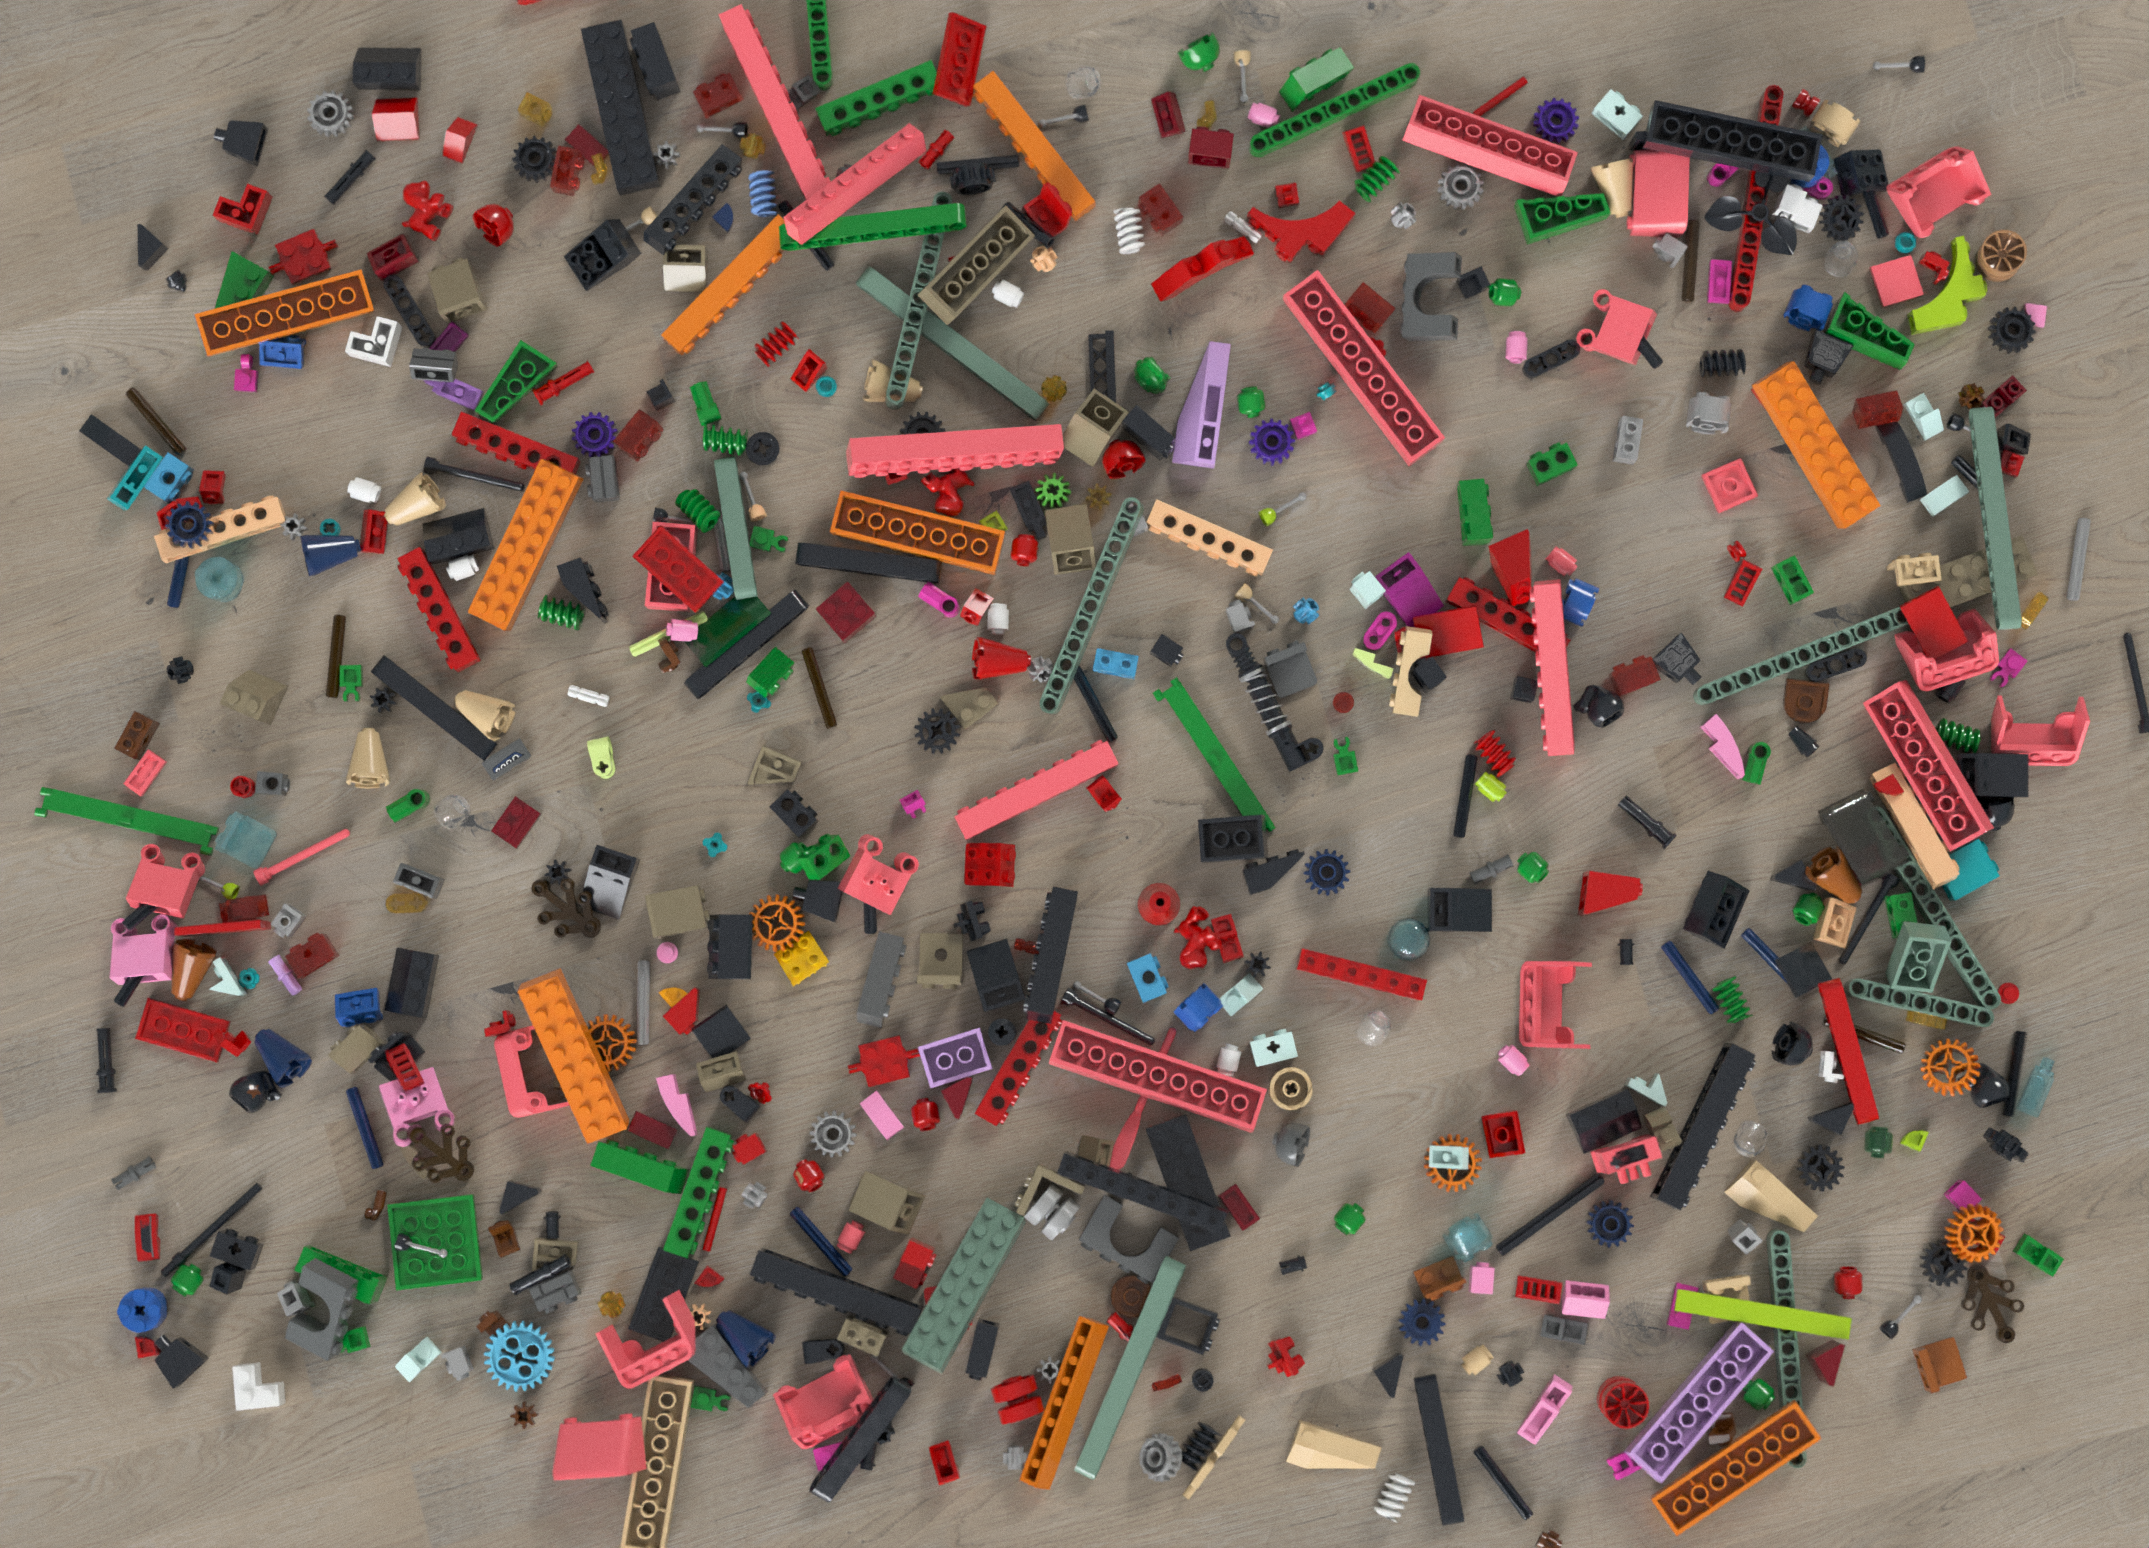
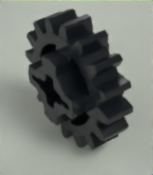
M1836 195L1834 198L1827 199L1828 204L1822 205L1825 211L1819 213L1820 216H1823V220L1819 221V224H1824V227L1821 229L1822 232L1828 231L1826 237H1833L1834 241H1847L1849 238H1854V232L1861 231L1858 225L1864 224V221L1860 220V216L1864 215V212H1859L1861 204L1855 205L1856 199H1850L1849 195Z
M932 708L930 715L927 712H923L925 718L918 717V721L921 724L914 727L919 730V733L914 734L915 737L921 738L918 741V745L925 744L924 751L931 748L932 754H935L936 750L943 754L944 748L951 751L950 744L957 745L954 738L960 737V734L956 732V730L960 729V725H954L957 718L950 719L951 712L948 711L946 714H943L942 708H940L939 713H936L934 708ZM932 718H940L938 722L932 723L929 721ZM948 722L952 729L951 735L946 732L945 728ZM941 726L942 735L937 734L933 737L934 732L932 729ZM924 728H926L929 732L927 740L924 738L923 735ZM944 740L946 742L942 745H934L936 741Z
M1988 1128L1983 1135V1138L1991 1143L1989 1147L1992 1148V1151L2008 1161L2014 1159L2023 1163L2029 1155L2021 1147L2022 1143L2020 1140L2003 1129L1997 1131L1993 1128Z
M1820 1144L1817 1145L1816 1150L1813 1146L1808 1147L1809 1153L1802 1152L1804 1159L1797 1160L1799 1163H1802L1800 1167H1796V1170L1802 1171L1798 1178H1805L1806 1180L1803 1185L1808 1186L1811 1184V1190H1816L1818 1187L1819 1191L1824 1192L1825 1186L1832 1190V1183L1839 1185L1840 1183L1837 1178L1844 1177L1840 1170L1845 1169V1166L1839 1164L1843 1158H1836L1838 1151L1833 1150L1830 1152V1146H1825L1824 1150ZM1825 1155H1827V1156H1829V1157L1831 1158V1160L1833 1161V1164L1829 1163V1162L1826 1160V1156H1825ZM1814 1156V1160L1808 1164L1810 1158ZM1820 1164L1825 1167L1821 1172L1816 1169ZM1809 1172L1815 1176L1816 1181L1810 1178ZM1833 1172L1831 1178L1827 1180V1176Z
M1938 1239L1937 1245L1930 1242L1931 1248H1924L1923 1250L1926 1255L1920 1256L1924 1263L1919 1266L1926 1269L1922 1273L1923 1276L1930 1275L1928 1281L1933 1283L1936 1280L1937 1286H1941L1944 1282L1945 1286L1950 1287V1281L1958 1284L1957 1277L1964 1278L1965 1276L1961 1272L1962 1270H1968L1966 1266H1963V1263L1968 1262L1966 1259L1962 1260L1958 1258V1255H1955L1957 1262L1953 1259L1952 1248L1947 1246L1950 1240H1946L1944 1244L1943 1240ZM1940 1250L1939 1254L1932 1256L1936 1251ZM1941 1260L1947 1261V1266L1941 1265ZM1930 1264L1934 1266L1935 1273L1932 1271ZM1952 1270H1955L1953 1274H1951L1950 1276H1948V1273H1949V1272H1951Z

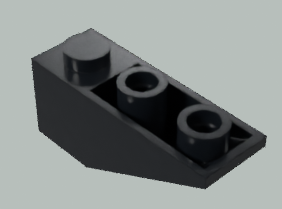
M1295 849L1286 852L1287 857L1279 859L1278 855L1267 858V863L1258 865V862L1245 865L1246 869L1242 873L1249 895L1271 889L1305 855V852L1299 853V850Z

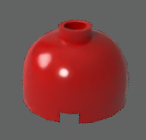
M486 204L473 213L475 226L478 230L482 228L486 233L482 236L490 244L499 247L512 236L514 222L512 220L513 215L508 208H503L497 204Z
M1116 439L1109 444L1102 460L1104 470L1110 479L1126 477L1124 473L1131 469L1135 473L1146 462L1143 451L1136 443Z

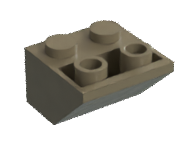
M676 245L672 251L668 250L663 255L664 290L666 292H703L707 288L708 249L706 245Z
M354 1025L347 1031V1037L342 1042L339 1040L330 1048L332 1051L328 1056L347 1072L353 1074L372 1057L370 1053L378 1046L382 1047L386 1043L369 1025H359L358 1027Z

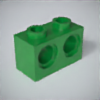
M1558 442L1548 447L1550 451L1543 454L1539 451L1529 456L1530 460L1526 465L1537 486L1563 475L1578 466L1567 443L1561 445ZM1558 453L1563 454L1566 461L1559 463L1555 455ZM1539 462L1544 463L1547 470L1540 472L1536 464Z
M1795 555L1771 567L1790 605L1814 593Z
M825 834L818 839V843L805 848L802 851L803 854L797 858L809 880L822 879L851 857L839 835Z
M1908 892L1885 897L1892 939L1898 938L1904 921L1917 923L1912 893Z

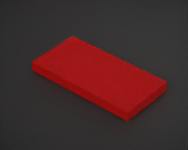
M954 12L948 14L933 94L965 107L971 106L974 91L973 85H975L986 25Z
M661 525L632 556L695 613L724 583L720 577Z
M249 920L181 926L174 928L175 936L191 937L270 930L271 922L266 920Z
M147 998L135 1039L213 1062H219L223 1047L219 1045L213 1034L218 1028L226 1033L231 1021Z

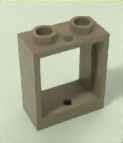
M849 1315L837 1339L877 1357L889 1332Z

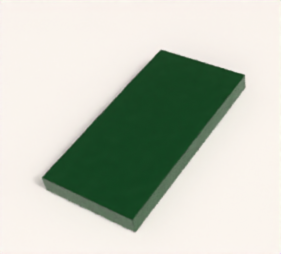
M757 596L739 600L733 597L710 616L706 622L698 626L696 640L684 642L701 663L707 667L769 616L771 612Z

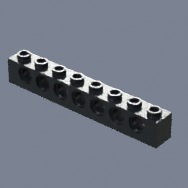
M1068 1151L1063 1154L1057 1171L1059 1175L1217 1233L1222 1232L1229 1213L1227 1209Z

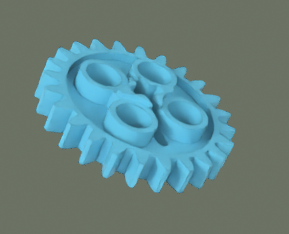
M522 1320L520 1326H517L516 1321H513L511 1328L506 1323L504 1324V1331L500 1328L496 1330L498 1336L491 1335L490 1339L494 1343L487 1342L486 1347L491 1350L484 1352L485 1356L490 1357L485 1360L484 1364H491L487 1372L495 1373L491 1379L499 1378V1386L505 1382L506 1390L513 1385L515 1392H517L519 1386H522L523 1391H526L528 1384L534 1389L535 1381L542 1384L543 1379L541 1376H549L545 1369L552 1370L553 1365L548 1362L555 1360L554 1356L549 1355L554 1352L555 1348H548L552 1340L545 1341L548 1333L540 1334V1326L534 1330L533 1322L528 1327H525L524 1320ZM511 1337L516 1338L519 1345L511 1347L508 1344V1339ZM528 1346H537L539 1353L531 1354L528 1351ZM504 1348L508 1352H502L501 1349ZM518 1352H522L521 1360L517 1359ZM508 1358L511 1361V1366H502L500 1359ZM531 1360H537L538 1363L535 1364ZM528 1365L531 1368V1373H522L520 1367Z

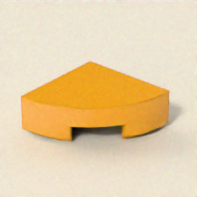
M675 987L665 988L658 992L671 1008L688 994L683 989Z

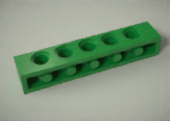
M932 60L816 107L818 118L826 136L839 135L845 128L858 127L862 124V121L867 119L875 120L886 111L894 112L900 109L903 104L916 103L922 96L935 95L933 94L937 72ZM920 80L924 84L922 87L916 88L913 86V83ZM898 88L904 90V93L900 96H896L893 93ZM878 96L885 98V101L881 104L874 102ZM859 104L866 106L862 112H857L855 107ZM843 112L846 114V117L843 120H838L835 118L836 115Z
M706 1127L664 1245V1251L684 1258H689L691 1254H695L698 1247V1242H695L697 1235L702 1234L706 1222H703L705 1213L709 1214L713 1204L710 1201L712 1193L716 1194L720 1181H717L718 1175L724 1172L727 1161L724 1160L727 1152H731L734 1140H731L732 1134ZM712 1146H716L720 1150L717 1158H712L709 1155V1149ZM705 1166L710 1167L713 1171L709 1179L702 1175V1169ZM697 1187H702L705 1190V1197L703 1199L695 1196V1189ZM690 1207L697 1209L698 1217L696 1219L688 1217L687 1212ZM682 1228L690 1230L691 1237L688 1240L681 1237L680 1232Z

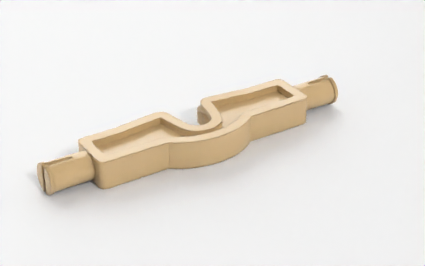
M1238 1415L1210 1452L1184 1493H1182L1185 1498L1190 1500L1193 1493L1199 1488L1214 1467L1216 1460L1219 1456H1222L1234 1439L1238 1430L1246 1421L1242 1416Z

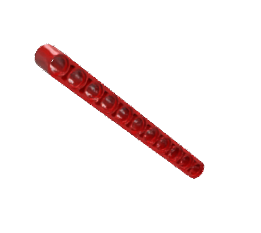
M1768 86L1762 94L1757 121L1779 125L1784 96L1780 86ZM1768 93L1774 94L1776 96V100H1770L1768 98ZM1764 114H1771L1773 121H1768ZM1749 170L1743 210L1750 211L1754 204L1759 203L1754 202L1751 195H1758L1761 202L1766 188L1756 184L1754 176L1756 171ZM1745 214L1742 215L1743 222L1739 230L1731 279L1730 302L1728 303L1729 308L1735 312L1744 310L1751 301L1763 221L1752 223L1749 221L1748 215ZM1745 235L1752 236L1754 243H1748L1745 240ZM1741 256H1748L1750 258V263H1744L1741 259ZM1738 276H1744L1747 279V284L1740 283ZM1735 296L1742 297L1744 304H1737Z

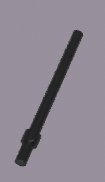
M259 1183L253 1185L181 1253L177 1252L172 1257V1261L160 1271L161 1274L167 1277L178 1266L180 1267L186 1263L187 1258L263 1189Z

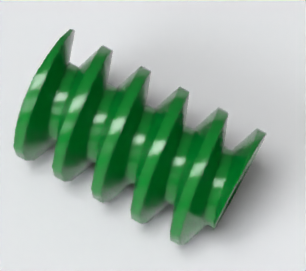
M1380 156L1378 158L1379 162L1372 164L1373 168L1369 167L1366 173L1360 175V179L1354 181L1358 194L1369 203L1371 202L1370 194L1374 197L1377 196L1375 189L1383 191L1381 183L1388 186L1387 178L1389 177L1394 180L1393 172L1400 174L1396 165L1385 156Z
M705 424L702 437L704 450L708 451L712 447V451L717 452L720 447L721 453H725L728 449L729 454L733 455L735 450H737L738 456H741L746 449L748 430L745 431L744 435H741L740 429H737L736 433L733 434L732 427H730L728 432L725 433L724 427L721 426L719 432H717L715 425L712 426L711 430H708L707 424Z
M697 489L691 491L684 490L676 498L675 505L703 533L712 530L721 516V513L715 510V507L710 505V502L705 500V497L699 494Z
M548 595L543 597L538 611V619L541 617L543 622L549 619L551 624H555L557 621L559 626H563L566 622L567 628H571L574 625V629L577 631L580 630L585 616V608L581 610L580 603L575 608L572 607V601H569L568 605L564 606V599H561L559 604H556V597H553L548 602Z
M1945 718L1938 722L1935 729L1942 741H1947V748H1950L1955 743V750L1957 751L1961 746H1964V753H1967L1970 748L1972 753L1978 751L1981 742L1979 729L1975 728L1972 731L1971 726L1964 728V725L1961 723L1957 725L1954 721L1947 723Z
M1736 976L1716 983L1717 985L1712 989L1713 992L1720 991V994L1716 997L1717 1000H1724L1719 1006L1727 1007V1010L1723 1012V1015L1731 1016L1726 1021L1727 1023H1736L1753 1016L1746 1015L1750 1010V1007H1743L1747 1000L1739 999L1743 994V991H1736L1740 984L1732 983L1737 978Z

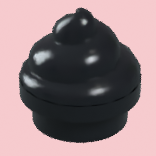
M177 270L165 279L170 289L185 292L187 288L185 273Z

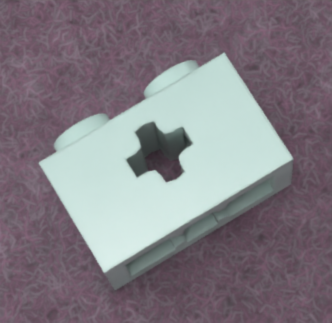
M1612 89L1592 111V114L1622 140L1627 137L1643 117L1640 114L1641 111L1635 105H1629L1621 93L1614 92ZM1621 111L1622 114H1619L1618 116L1615 114L1616 112Z
M1370 571L1366 574L1361 572L1351 582L1353 585L1350 591L1365 609L1382 597L1385 589Z
M1286 1029L1274 1031V1036L1267 1038L1265 1034L1254 1036V1041L1249 1042L1255 1067L1298 1057L1292 1032H1287ZM1271 1041L1279 1045V1048L1275 1050L1276 1053L1267 1050Z

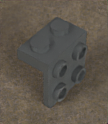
M1297 640L1287 644V649L1279 651L1278 648L1267 652V657L1263 660L1279 698H1284L1317 684L1316 675L1306 653L1307 647L1305 642L1299 644Z

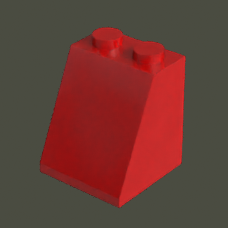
M1528 529L1489 545L1491 568L1512 606L1524 604L1530 599L1532 558Z
M1595 871L1584 872L1577 915L1582 916L1638 900V896H1641L1643 891V884L1640 883L1641 878Z

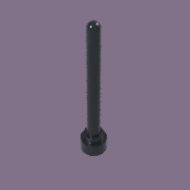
M427 456L424 463L423 472L433 475V473L441 472L517 491L525 489L523 483L440 464V461H436V458Z
M2125 633L2123 639L2141 718L2139 720L2140 725H2138L2139 734L2148 733L2149 712L2133 638L2130 633Z
M1888 872L1883 874L1881 878L1882 887L1840 956V964L1844 965L1848 962L1889 890L1897 887L1900 879Z
M1069 987L1060 1003L1066 1006L1075 1005L1149 1045L1155 1043V1039L1152 1036L1078 998V995L1075 994L1076 991Z

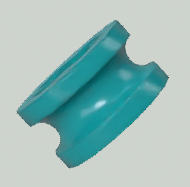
M325 519L320 524L322 535L340 534L341 527L335 520ZM328 524L331 526L333 524L335 525V527H333V529H335L333 533H326L325 530H328L326 528Z

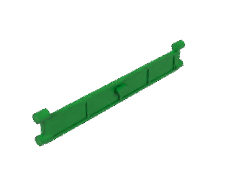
M1176 677L1171 680L1172 687L1163 693L1160 689L1154 691L1152 694L1158 702L1164 698L1167 700L1242 816L1264 815L1266 829L1268 832L1274 830L1276 827L1179 679Z
M42 787L40 795L45 796L42 808L36 807L34 812L35 816L46 818L48 810L202 845L200 854L212 856L213 848L208 847L211 836H217L219 827Z

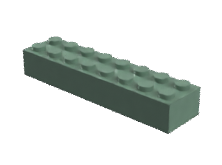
M986 1198L903 1346L902 1351L905 1355L943 1374L1026 1224L1025 1217Z

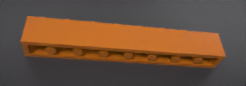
M994 71L990 72L973 85L975 92L973 96L976 101L986 106L987 110L985 111L991 120H997L1000 124L998 126L999 130L1005 137L1008 135L1013 141L1011 145L1017 153L1022 152L1025 156L1024 162L1030 169L1034 168L1038 173L1036 176L1040 183L1043 185L1049 182L1058 189L1062 200L1068 202L1071 206L1072 218L1075 222L1095 207V200Z
M777 215L661 334L663 339L681 356L684 353L688 354L695 347L694 343L699 338L703 339L709 333L711 325L719 323L724 317L723 313L728 308L732 309L738 303V298L743 293L746 294L754 286L752 283L757 278L761 279L768 272L767 268L782 258L784 250L780 248L778 228L780 225L785 224V221L780 215Z
M1078 1317L1019 1479L1020 1481L1035 1488L1050 1490L1108 1331V1325L1092 1318Z

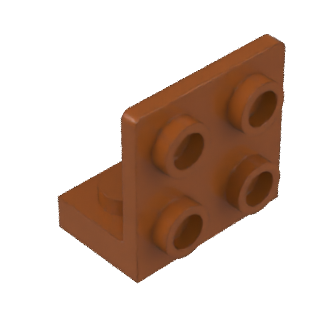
M1453 1255L1413 1271L1422 1295L1426 1299H1431V1301L1443 1297V1292L1458 1291L1464 1288L1462 1284L1467 1283L1466 1279L1461 1276Z
M1954 1337L1912 1349L1925 1391L1935 1393L1940 1391L1939 1387L1967 1378Z

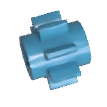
M723 572L720 575L716 574L724 583L712 596L719 600L722 597H730L734 591L733 584H731L733 582L732 578Z
M1303 597L1293 605L1295 609L1293 615L1302 624L1307 622L1310 625L1319 617L1317 613L1319 606L1311 598L1305 600Z

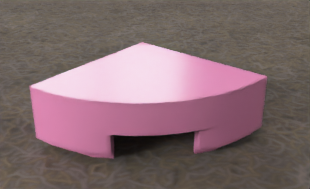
M2025 303L2024 313L2031 315L2030 320L2035 322V326L2043 328L2045 326L2047 306Z

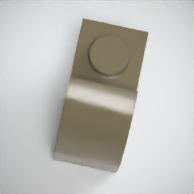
M1665 1107L1643 1115V1121L1650 1135L1656 1137L1662 1152L1682 1144V1140L1672 1123V1118Z

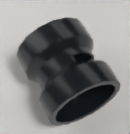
M1206 1368L1195 1370L1192 1374L1193 1386L1201 1392L1210 1390L1214 1383L1212 1373Z

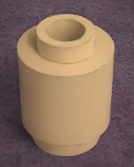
M1482 1344L1480 1347L1476 1346L1462 1358L1464 1363L1461 1366L1469 1375L1473 1373L1476 1376L1491 1363L1490 1361L1494 1357Z

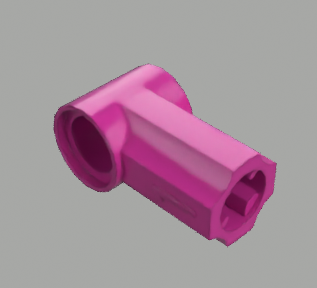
M1717 163L1707 174V181L1710 185L1719 187L1739 168ZM1714 171L1720 172L1723 178H1717Z
M930 582L923 586L918 595L919 598L943 613L946 617H955L960 611V605L954 597L949 596ZM953 602L955 604L954 609L950 612L945 611V604Z

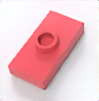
M148 749L123 784L139 796H143L167 761Z

